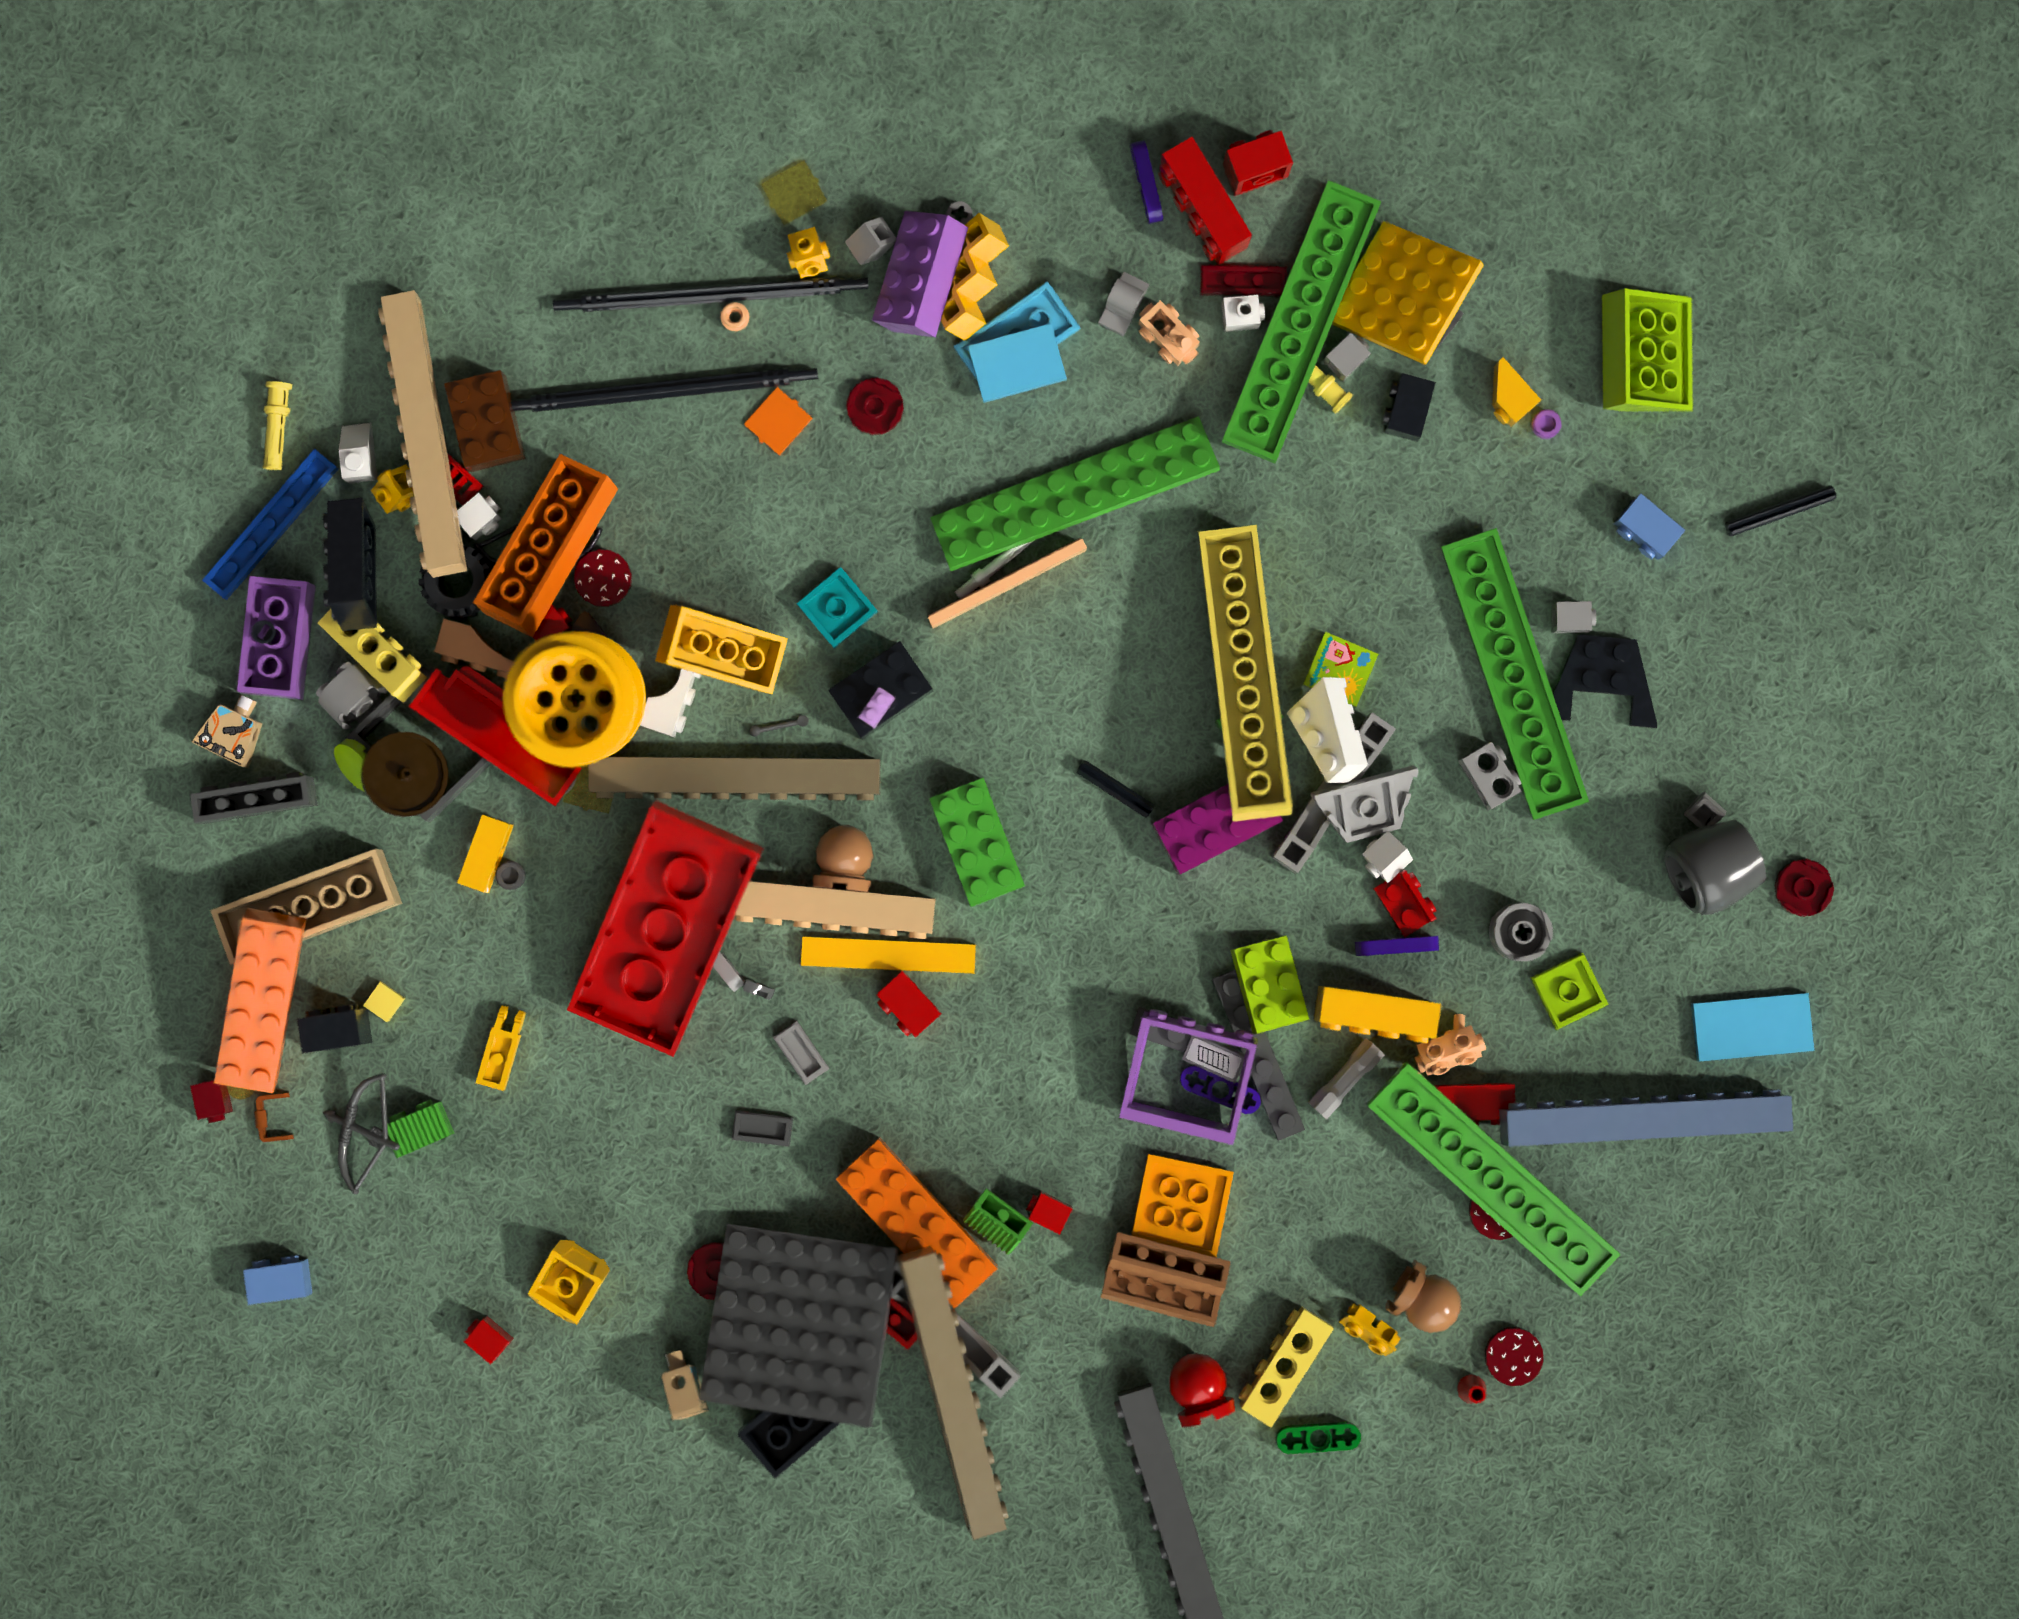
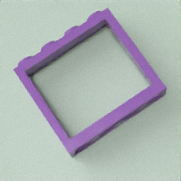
M1152 1009L1150 1013L1144 1011L1119 1117L1233 1145L1258 1038H1254L1252 1033L1243 1030H1236L1235 1033L1225 1031L1223 1026L1214 1023H1207V1026L1195 1024L1196 1020L1185 1016H1179L1178 1019L1167 1017L1166 1012ZM1150 1025L1247 1048L1229 1125L1133 1102Z

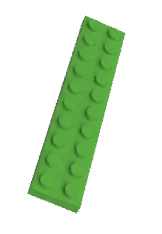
M1328 180L1224 434L1222 443L1276 463L1381 204L1380 200Z
M1198 416L934 515L930 519L949 569L954 571L1220 471V466Z
M1497 528L1441 546L1512 761L1521 781V787L1532 820L1589 802Z
M1407 1061L1368 1101L1367 1105L1580 1297L1621 1255L1610 1243Z

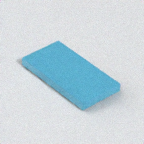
M1046 281L986 323L966 341H960L954 346V349L977 380L968 346L1050 323L1052 324L1058 345L1080 330V326L1049 282Z
M1809 993L1691 1003L1696 1057L1699 1062L1814 1051Z

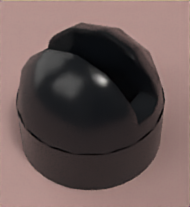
M260 620L253 625L251 634L255 641L266 644L274 639L276 629L271 622ZM266 624L270 628L264 638L261 639L258 635Z

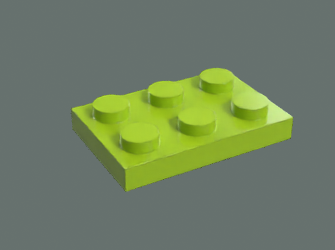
M1287 935L1230 950L1253 1035L1310 1020Z

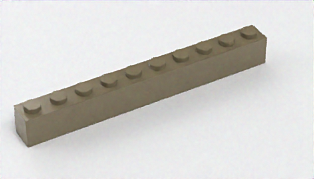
M606 757L589 764V792L596 793V798L613 799L614 793H625L626 799H643V793H654V799H672V794H683V799H700L701 794H712V799L727 800L729 799V794H741L742 800H758V794H770V800H787V794L799 795V800H816V795H828V800H845V795H857V800L873 801L874 795H880V759Z
M931 1246L898 1255L897 1260L966 1528L972 1539L976 1540L1006 1530L1004 1519L1008 1518V1512L1004 1501H999L997 1492L1002 1489L997 1474L992 1473L991 1464L995 1463L990 1446H985L983 1437L987 1436L986 1426L983 1419H978L976 1410L980 1409V1402L977 1393L971 1391L969 1382L973 1381L972 1371L969 1364H964L962 1354L966 1353V1347L962 1336L957 1337L955 1327L959 1326V1320L955 1309H950L948 1299L952 1298L949 1283L948 1281L943 1282L941 1271L945 1270L943 1258L940 1253L936 1254Z

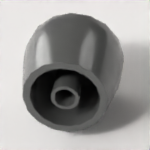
M1735 819L1682 834L1673 839L1665 851V867L1671 883L1681 901L1689 910L1696 914L1712 915L1723 911L1754 891L1766 879L1765 865L1755 841L1747 829Z

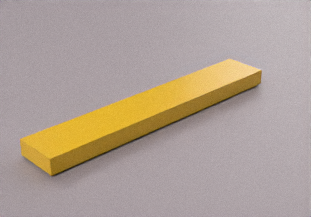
M802 937L801 966L975 974L976 945Z

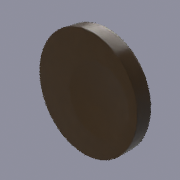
M412 732L393 733L378 740L366 753L361 767V782L368 799L381 811L398 817L415 816L431 809L442 797L448 781L447 763L440 749L428 738Z

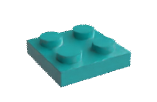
M841 567L797 603L799 608L834 649L878 613V610Z

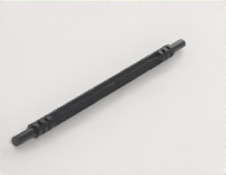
M825 277L581 295V298L553 300V310L582 309L583 312L830 295L840 294V291L869 289L868 277L852 279Z
M788 368L536 394L526 399L511 400L513 411L532 410V412L786 386L790 385V382L818 379L817 368L789 371Z

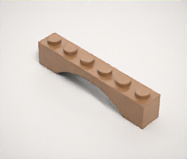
M443 618L434 650L435 653L442 655L441 661L458 665L459 660L469 662V667L476 671L485 673L486 668L497 670L496 676L507 678L510 668L515 661L509 660L496 652L482 638L476 628ZM588 664L584 667L583 674L587 680L592 681L596 678L597 671L593 665ZM558 665L554 670V675L558 680L564 681L567 677V670L564 666ZM602 690L598 698L605 700L608 691ZM580 695L581 700H585L584 695Z

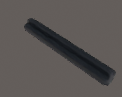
M1829 485L1730 520L1725 523L1729 536H1735L1831 502L1836 499V492L1833 486Z

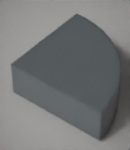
M746 979L743 987L745 992L753 995L756 994L768 1000L772 999L775 989L750 979Z

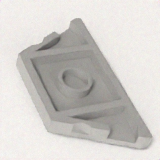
M1412 765L1310 792V794L1340 837L1346 843L1401 828L1405 816L1404 809L1411 797L1409 789L1413 777L1418 775V768Z

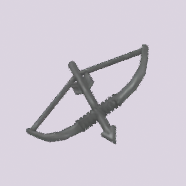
M385 1073L363 1080L354 1089L346 1106L344 1118L336 1115L334 1110L323 1112L330 1123L336 1122L342 1125L338 1140V1162L340 1173L353 1194L359 1193V1187L386 1146L393 1150L400 1148L398 1143L388 1139L385 1078L387 1075ZM380 1080L383 1130L376 1126L368 1130L355 1124L357 1104L362 1092L369 1084ZM352 1130L368 1137L369 1145L378 1148L356 1185L349 1175L346 1160L347 1146L350 1144Z

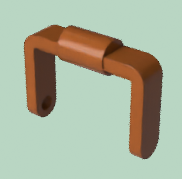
M289 1093L262 1095L256 1099L257 1111H254L255 1126L259 1130V1138L262 1142L294 1139L293 1134L267 1137L266 1131L268 1125L266 1110H264V1100L290 1097Z

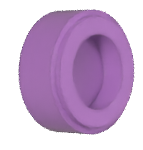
M1541 410L1532 419V431L1541 439L1553 438L1561 429L1560 416L1553 410Z

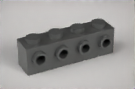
M294 772L286 774L287 779L276 780L275 776L258 778V783L247 785V781L229 783V788L218 789V786L200 788V793L190 794L194 823L208 824L318 806L314 777L304 776V772Z

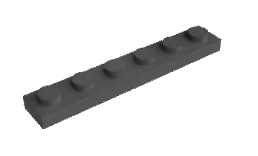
M1236 970L1213 978L1212 981L1233 1032L1243 1030L1252 1033ZM1265 1032L1253 1035L1254 1038H1258L1250 1074L1276 1138L1279 1141L1304 1131L1305 1128ZM1240 1047L1241 1052L1246 1054L1247 1048Z

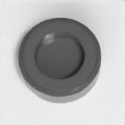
M514 861L504 862L496 870V881L500 887L506 890L520 888L526 878L522 865Z

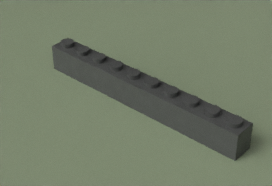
M1151 1382L1118 1392L1119 1401L1114 1402L1119 1419L1125 1417L1128 1428L1123 1430L1127 1446H1134L1136 1457L1131 1459L1136 1475H1143L1145 1485L1140 1486L1145 1503L1151 1502L1154 1513L1149 1514L1153 1531L1160 1530L1163 1541L1157 1543L1162 1560L1168 1558L1171 1566L1170 1570H1166L1171 1588L1177 1586L1180 1595L1179 1598L1175 1599L1179 1615H1186L1187 1619H1224Z

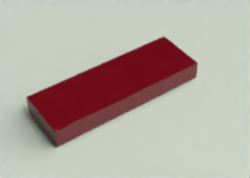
M1201 265L1200 295L1281 297L1287 282V267Z

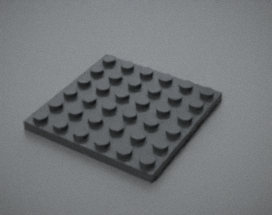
M727 1224L699 1395L700 1401L872 1427L899 1249Z

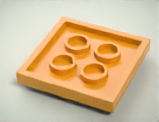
M1148 1153L1131 1236L1216 1258L1234 1172Z

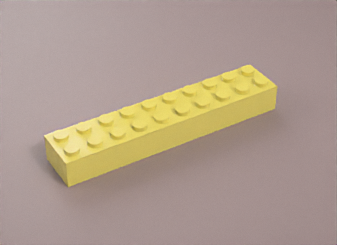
M1257 525L1200 531L1199 547L1233 821L1291 815L1292 803Z

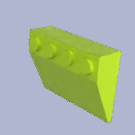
M1626 288L1603 294V409L1616 411H1693L1692 297Z

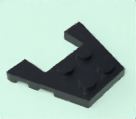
M1577 635L1562 674L1553 691L1561 720L1571 721L1573 691L1631 696L1629 726L1657 728V720L1637 639Z

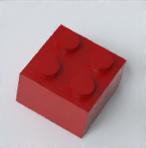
M1268 130L1257 135L1256 140L1247 143L1246 140H1240L1229 146L1230 149L1226 151L1223 167L1234 196L1289 176L1293 160L1282 130L1273 133V130Z

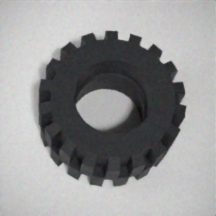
M464 545L466 565L473 574V584L467 594L459 598L449 597L443 588L445 576L433 578L427 569L423 570L422 566L420 573L423 575L422 579H419V585L423 588L420 592L426 598V603L437 612L449 618H458L460 620L466 619L468 616L472 618L478 616L477 612L480 609L473 601L493 567L481 553Z

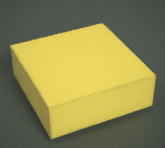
M379 982L363 1006L385 1022H389L405 998L385 983Z

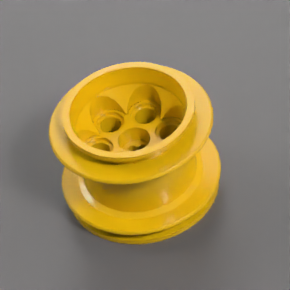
M576 631L544 637L531 644L518 656L511 666L505 681L503 705L506 720L513 735L528 752L554 765L574 767L591 764L606 758L622 749L632 739L644 715L646 691L640 669L632 656L622 646L600 634ZM588 664L593 665L597 671L596 678L592 681L587 680L583 674L584 667ZM558 665L564 666L567 670V677L564 681L558 680L554 675V670ZM545 690L553 695V703L549 707L543 705L540 700V696ZM577 690H579L580 695L585 697V700L581 701L579 706L577 701L571 698L573 694L577 693ZM602 690H607L612 695V702L608 706H604L599 701V693ZM588 715L594 716L598 721V727L595 731H590L585 726V719ZM558 716H563L568 720L569 726L565 732L558 730L555 722Z

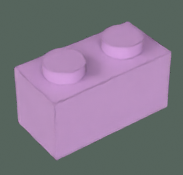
M879 687L859 718L875 729L895 700V697Z

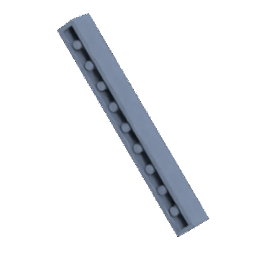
M1780 1089L1763 1090V1095L1753 1096V1091H1735V1097H1725L1724 1092L1706 1093L1707 1098L1696 1099V1094H1679V1100H1668V1095L1650 1096V1101L1640 1102V1097H1622V1103H1612L1611 1098L1594 1099V1104L1583 1105V1100H1565V1106H1555L1554 1101L1537 1102V1107L1526 1108V1103H1509L1508 1109H1499L1500 1138L1502 1145L1525 1146L1793 1131L1792 1099L1790 1095H1782Z

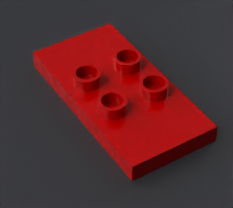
M655 800L650 807L567 1011L674 1057L764 848Z

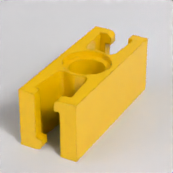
M487 815L481 816L457 881L458 884L484 893L490 892L496 876V870L500 865L514 825Z

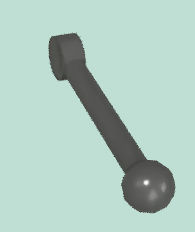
M801 715L796 720L762 727L753 725L750 727L749 733L756 737L762 732L799 725L805 727L808 725L809 720L807 716Z

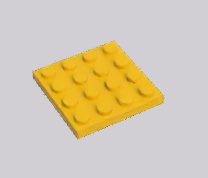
M1383 221L1349 280L1332 325L1426 365L1484 265L1479 259Z

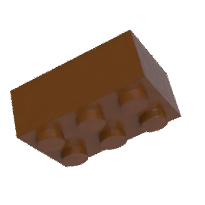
M501 370L444 383L464 468L471 473L526 459L515 411H513L511 405L512 399L507 378Z

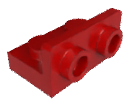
M1406 870L1400 871L1390 882L1384 881L1373 888L1404 938L1427 923L1436 920L1433 913L1437 911L1429 897L1423 898L1418 888L1421 887V884L1414 873L1408 874Z

